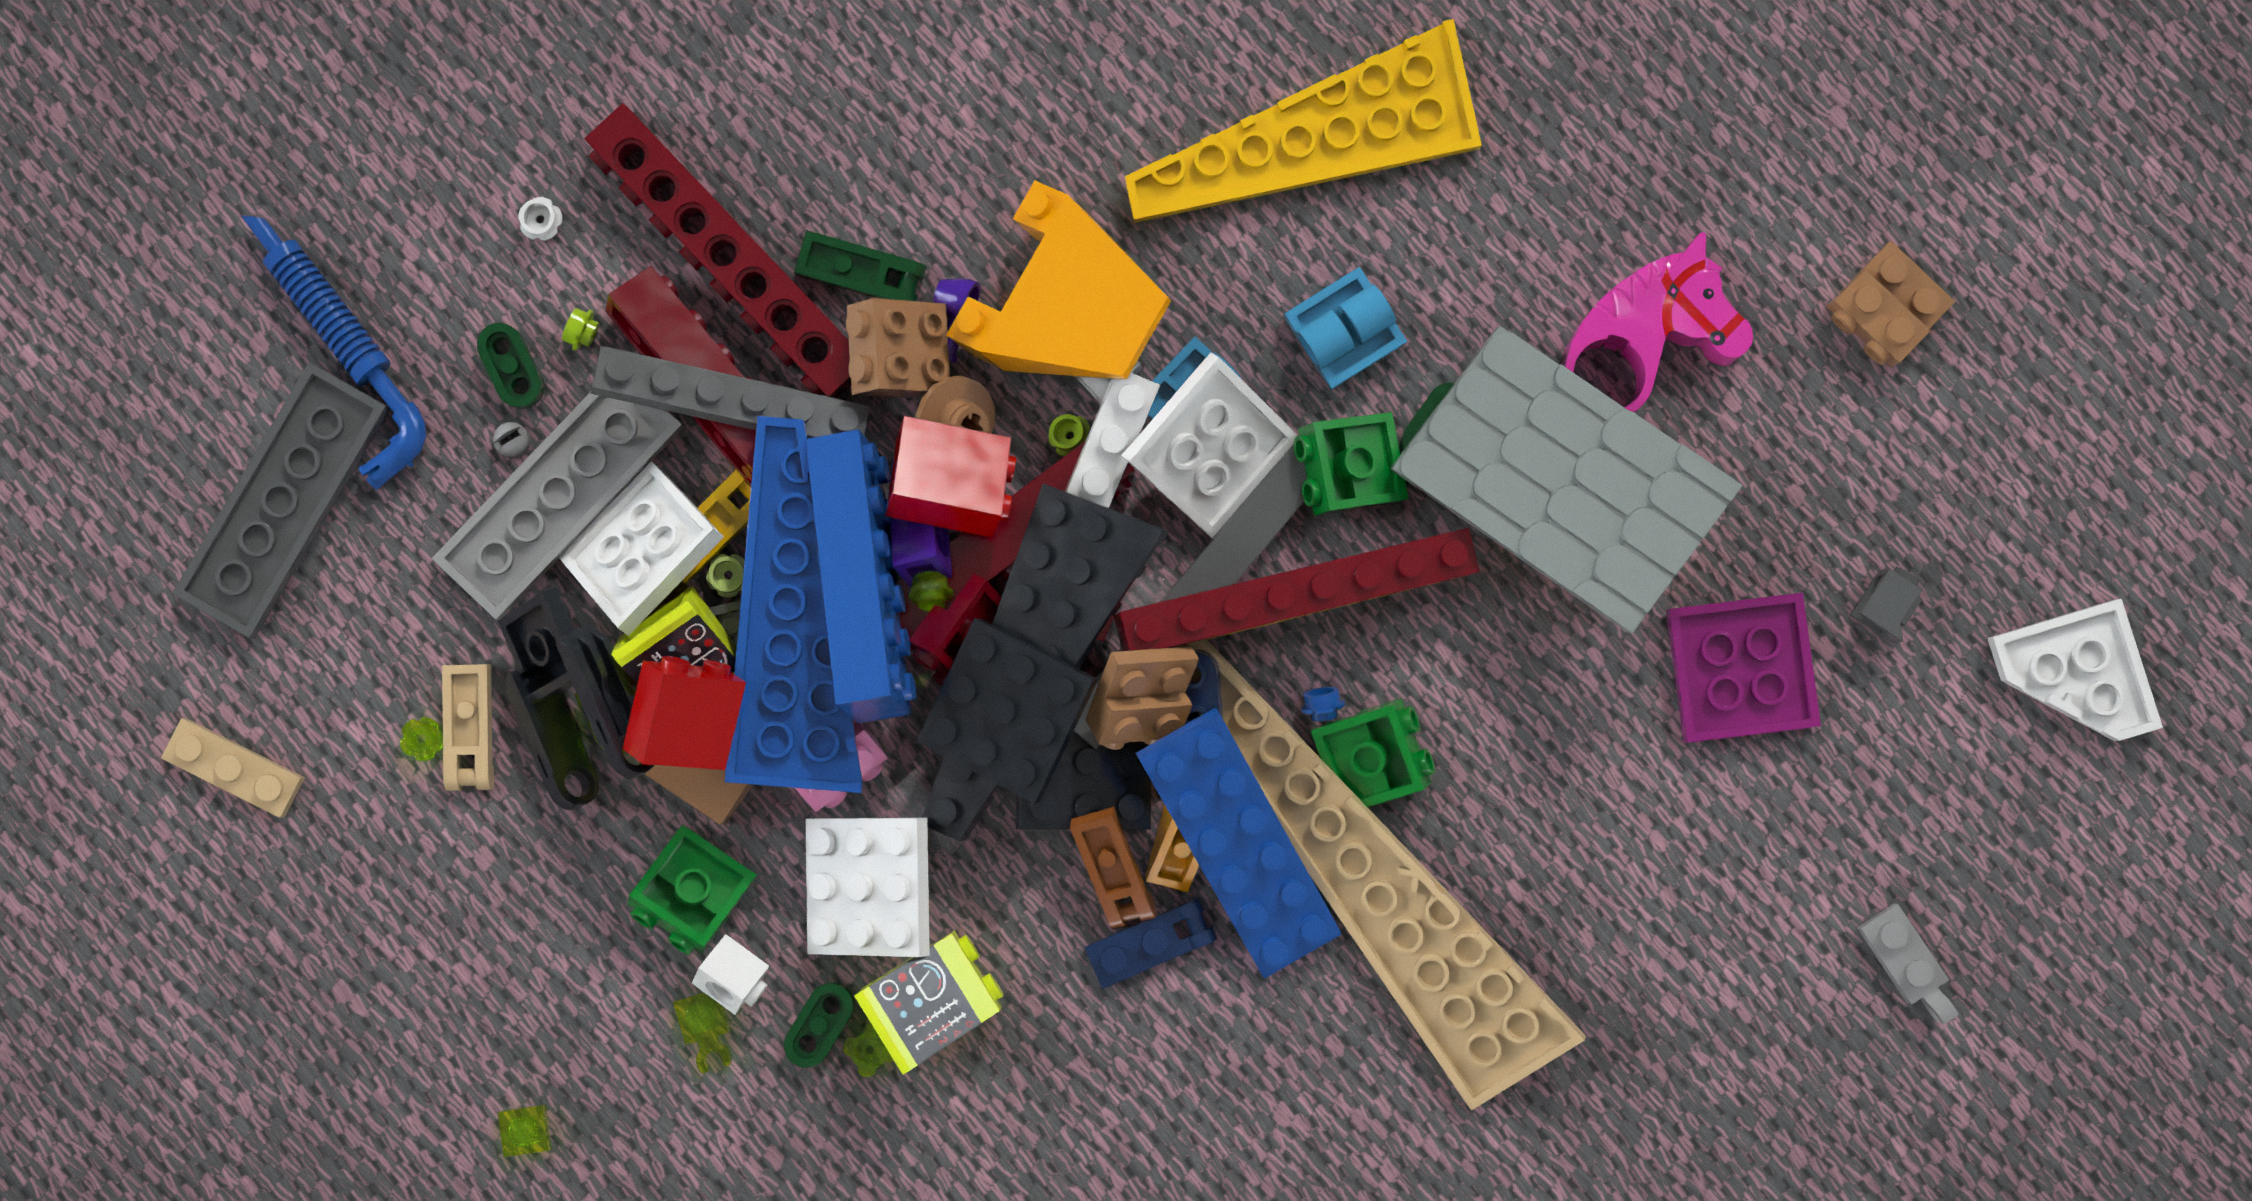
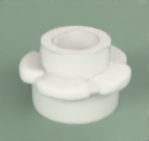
M544 197L534 198L526 202L519 211L520 229L526 237L532 240L536 238L542 241L549 240L558 232L557 227L562 223V213L557 206L552 205L551 200ZM538 216H544L543 223H537Z

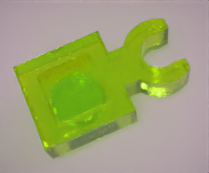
M704 992L674 1001L673 1005L685 1045L695 1042L699 1044L700 1050L696 1056V1064L702 1074L709 1071L707 1055L710 1052H717L721 1055L724 1067L731 1065V1050L726 1044L720 1042L719 1035L731 1031L724 1007Z

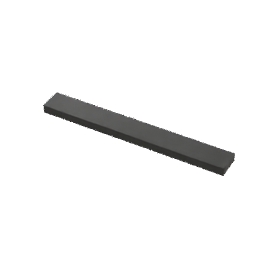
M1290 448L1160 602L1233 585L1238 581L1304 502L1302 484L1307 480L1304 462L1300 463L1296 459L1293 448ZM1105 667L1095 677L1098 681L1074 730V733L1093 749H1097L1099 744L1085 718Z

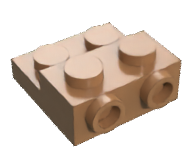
M1889 241L1826 307L1833 312L1831 319L1839 329L1847 334L1854 332L1866 343L1863 349L1872 360L1880 365L1887 363L1892 367L1900 363L1931 331L1929 329L1956 301L1892 241Z
M1192 647L1110 653L1085 718L1099 745L1114 750L1121 749L1128 742L1143 741L1151 745L1185 725L1192 708V703L1185 692L1199 660Z

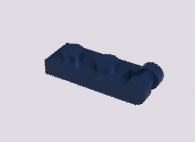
M1195 898L1158 914L1154 919L1142 921L1086 945L1084 948L1101 988H1106L1217 940L1218 938L1213 926L1208 927L1202 915L1205 908L1201 898ZM1185 919L1191 935L1179 940L1173 924Z

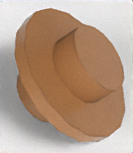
M961 375L945 377L929 388L921 398L915 418L992 434L995 425V407L990 393L980 382Z

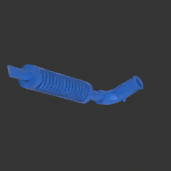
M241 216L269 252L263 260L265 267L274 275L276 281L279 282L286 294L290 296V299L297 308L301 310V313L306 317L314 330H317L318 335L323 337L322 340L325 344H328L335 357L339 358V362L344 365L346 371L350 372L349 374L356 384L363 386L371 383L392 410V419L398 425L399 433L389 440L391 444L365 465L359 467L361 474L368 476L366 481L374 489H380L384 483L407 465L412 468L415 465L412 461L423 449L426 440V423L414 402L408 403L385 374V371L390 367V360L380 351L379 346L374 344L375 342L372 337H369L368 332L364 330L361 323H358V319L353 316L351 310L342 302L340 296L337 295L329 282L326 281L319 269L310 261V258L305 254L296 240L283 242L266 219Z

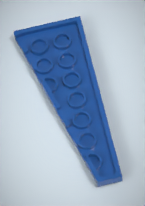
M757 416L734 675L744 680L746 685L726 765L725 782L862 793L863 780L853 719L835 705L806 439L808 437L805 421L803 419Z

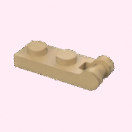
M442 665L443 780L445 790L461 791L463 786H476L477 790H492L494 787V766L492 762L491 665ZM461 755H475V768H462Z

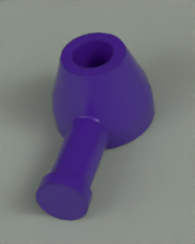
M960 278L942 279L938 283L933 303L946 304V316L949 317L947 332L967 297L976 301L979 300L981 292L979 282ZM948 337L949 361L956 363L958 357L956 353L959 345Z

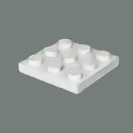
M1210 352L1121 456L1204 533L1213 538L1291 448L1298 435L1222 359Z
M651 461L558 558L616 627L629 636L693 568L710 553L724 536L663 470Z
M927 818L806 819L807 954L895 957L930 956Z

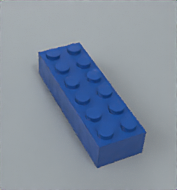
M859 429L806 439L835 705L858 724L912 715L910 701L916 700V686L912 673H907L905 663V656L911 655V644L907 630L901 629L900 612H905L906 603L902 586L896 585L889 526H891L890 520L895 518L885 516L887 499L884 483L890 482L887 459L885 456L878 454L875 443H870Z

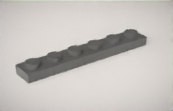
M605 346L600 348L591 394L752 430H756L757 416L803 419L808 438L857 429L864 435L869 406Z

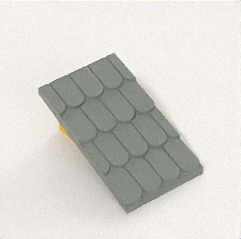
M1501 326L1495 328L1390 468L1394 473L1615 625L1633 634L1645 618V615L1651 610L1674 576L1677 575L1701 540L1743 486L1685 445L1679 444L1636 413L1627 410L1563 365L1556 363Z

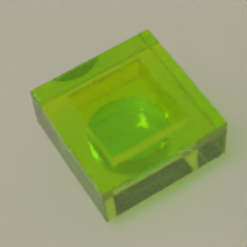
M546 1104L504 1109L498 1112L503 1157L543 1152L552 1149Z

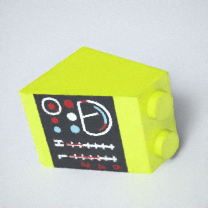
M691 586L648 616L629 636L624 633L618 637L611 655L634 682L638 684L643 660L661 662L663 656L681 658L689 661L690 665L703 666L705 660L721 662L731 667L730 672L734 674L737 645L695 588Z
M955 930L929 946L930 956L909 958L863 987L854 995L903 1075L999 1012L1002 1007L998 999L1004 995L996 980L990 973L983 977L974 962L980 958L975 946L967 935L959 938Z

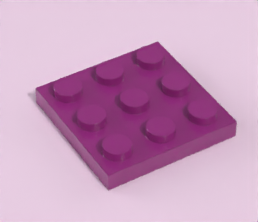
M1803 593L1666 610L1684 743L1821 726Z

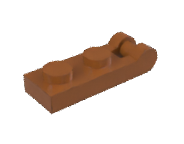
M1111 807L1071 819V832L1112 930L1127 926V921L1140 918L1141 921L1156 918L1154 900L1150 892L1147 891L1115 808ZM1131 896L1133 901L1122 904L1118 899Z

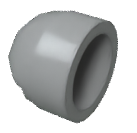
M516 422L503 423L494 432V447L498 453L505 457H521L530 447L531 438L528 430ZM515 431H518L521 435L510 440L503 446H501L500 441L502 439L506 438Z

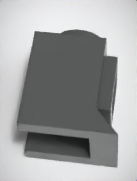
M1896 567L1894 570L1891 568L1880 570L1850 613V616L1891 643L1903 642L1901 626L1907 624L1922 601L1918 597L1922 591L1917 586L1920 581L1913 574L1899 567Z

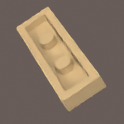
M181 718L161 759L279 818H285L305 777L187 718Z

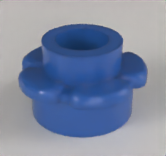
M1337 687L1315 688L1303 693L1304 705L1301 711L1304 714L1311 715L1312 721L1332 720L1338 717L1337 710L1345 706V701L1340 700Z

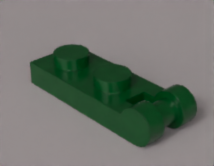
M806 230L794 273L799 277L873 298L917 301L918 295L915 294L918 280L924 279L927 266L917 261ZM890 270L902 274L898 288L886 285Z

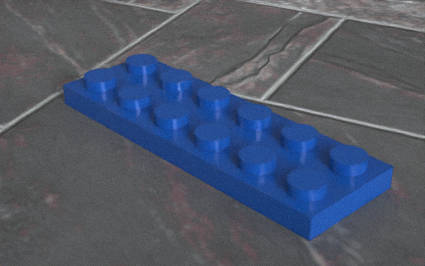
M1216 708L1136 753L1264 979L1342 934Z

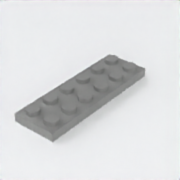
M590 392L431 559L493 618L500 620L559 559L558 557L685 426L669 411L598 396Z

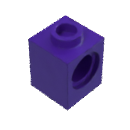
M901 519L890 520L893 567L910 588L952 577L950 535L947 528Z

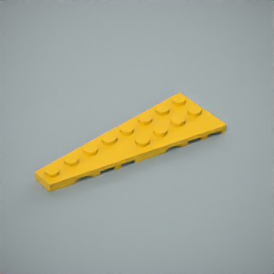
M1454 19L1443 21L1441 25L1421 35L1410 37L1404 40L1402 44L1384 53L1373 55L1365 59L1363 63L1338 75L1334 74L1279 101L1273 107L1254 116L1250 115L1240 120V123L1215 135L1213 133L1201 139L1199 143L1174 155L1170 154L1125 176L1134 223L1479 150L1482 144Z

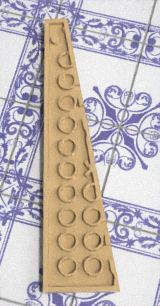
M1208 640L1187 646L1192 647L1193 650H1204L1210 653L1218 662L1223 720L1307 872L1471 1111L1585 1041L1586 1035L1369 808L1362 803ZM1196 667L1191 681L1199 682L1201 672Z

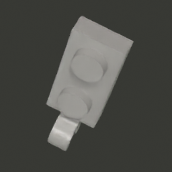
M1892 904L1857 927L1907 1004L1912 1005L1921 1000L1936 1023L1940 1021L1943 1025L1959 1015L1950 1000L1938 988L1949 980L1898 904Z

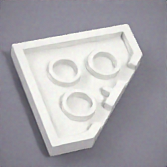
M2122 599L2108 601L1987 638L2002 682L2113 741H2121L2163 728Z

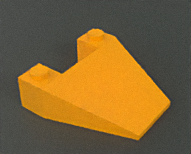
M1034 180L1013 220L1032 237L1040 241V244L1001 312L967 297L946 336L971 355L1003 371L1127 380L1172 300L1094 218L1068 194Z

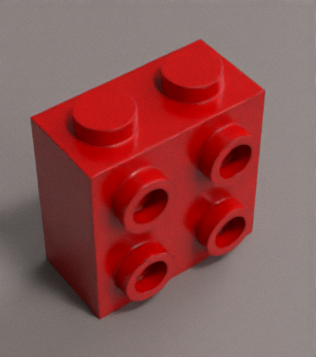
M663 656L661 662L643 660L623 750L640 763L647 765L725 770L746 682L732 674L729 665L717 661L705 660L703 666L690 665V662L672 656Z

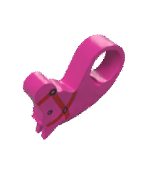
M1701 232L1683 253L1672 254L1647 264L1613 287L1598 301L1574 331L1564 350L1560 364L1574 373L1576 360L1583 352L1599 348L1602 344H1604L1603 348L1617 351V348L1620 349V354L1630 363L1636 376L1635 395L1631 403L1624 408L1635 413L1651 394L1665 340L1685 347L1699 346L1704 356L1710 362L1716 365L1727 366L1735 362L1750 348L1753 341V331L1749 322L1725 298L1719 275L1722 267L1706 257V234Z

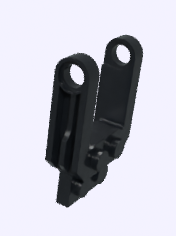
M557 587L539 593L497 621L515 661L514 671L507 673L506 695L548 793L557 806L565 810H576L594 800L599 790L597 775L561 693L572 687L577 692L599 746H603L612 768L618 774L627 779H634L654 767V765L642 764L640 762L638 765H633L624 757L623 745L635 695L623 668L611 655L614 647L610 638L591 625L574 629L570 620L569 609L562 601ZM566 775H573L580 781L582 786L580 797L573 796L567 791L565 787Z

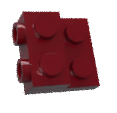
M973 574L964 588L957 594L948 610L934 604L927 616L919 623L916 631L909 639V642L916 648L912 655L913 659L932 672L937 670L932 678L940 686H943L973 619L981 618L992 624L1002 597L987 580Z

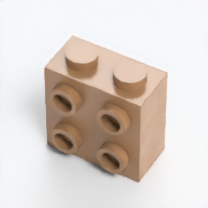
M871 298L847 305L846 330L849 337L850 355L848 371L851 378L852 395L922 398L932 385L945 377H950L948 337L946 336V304Z

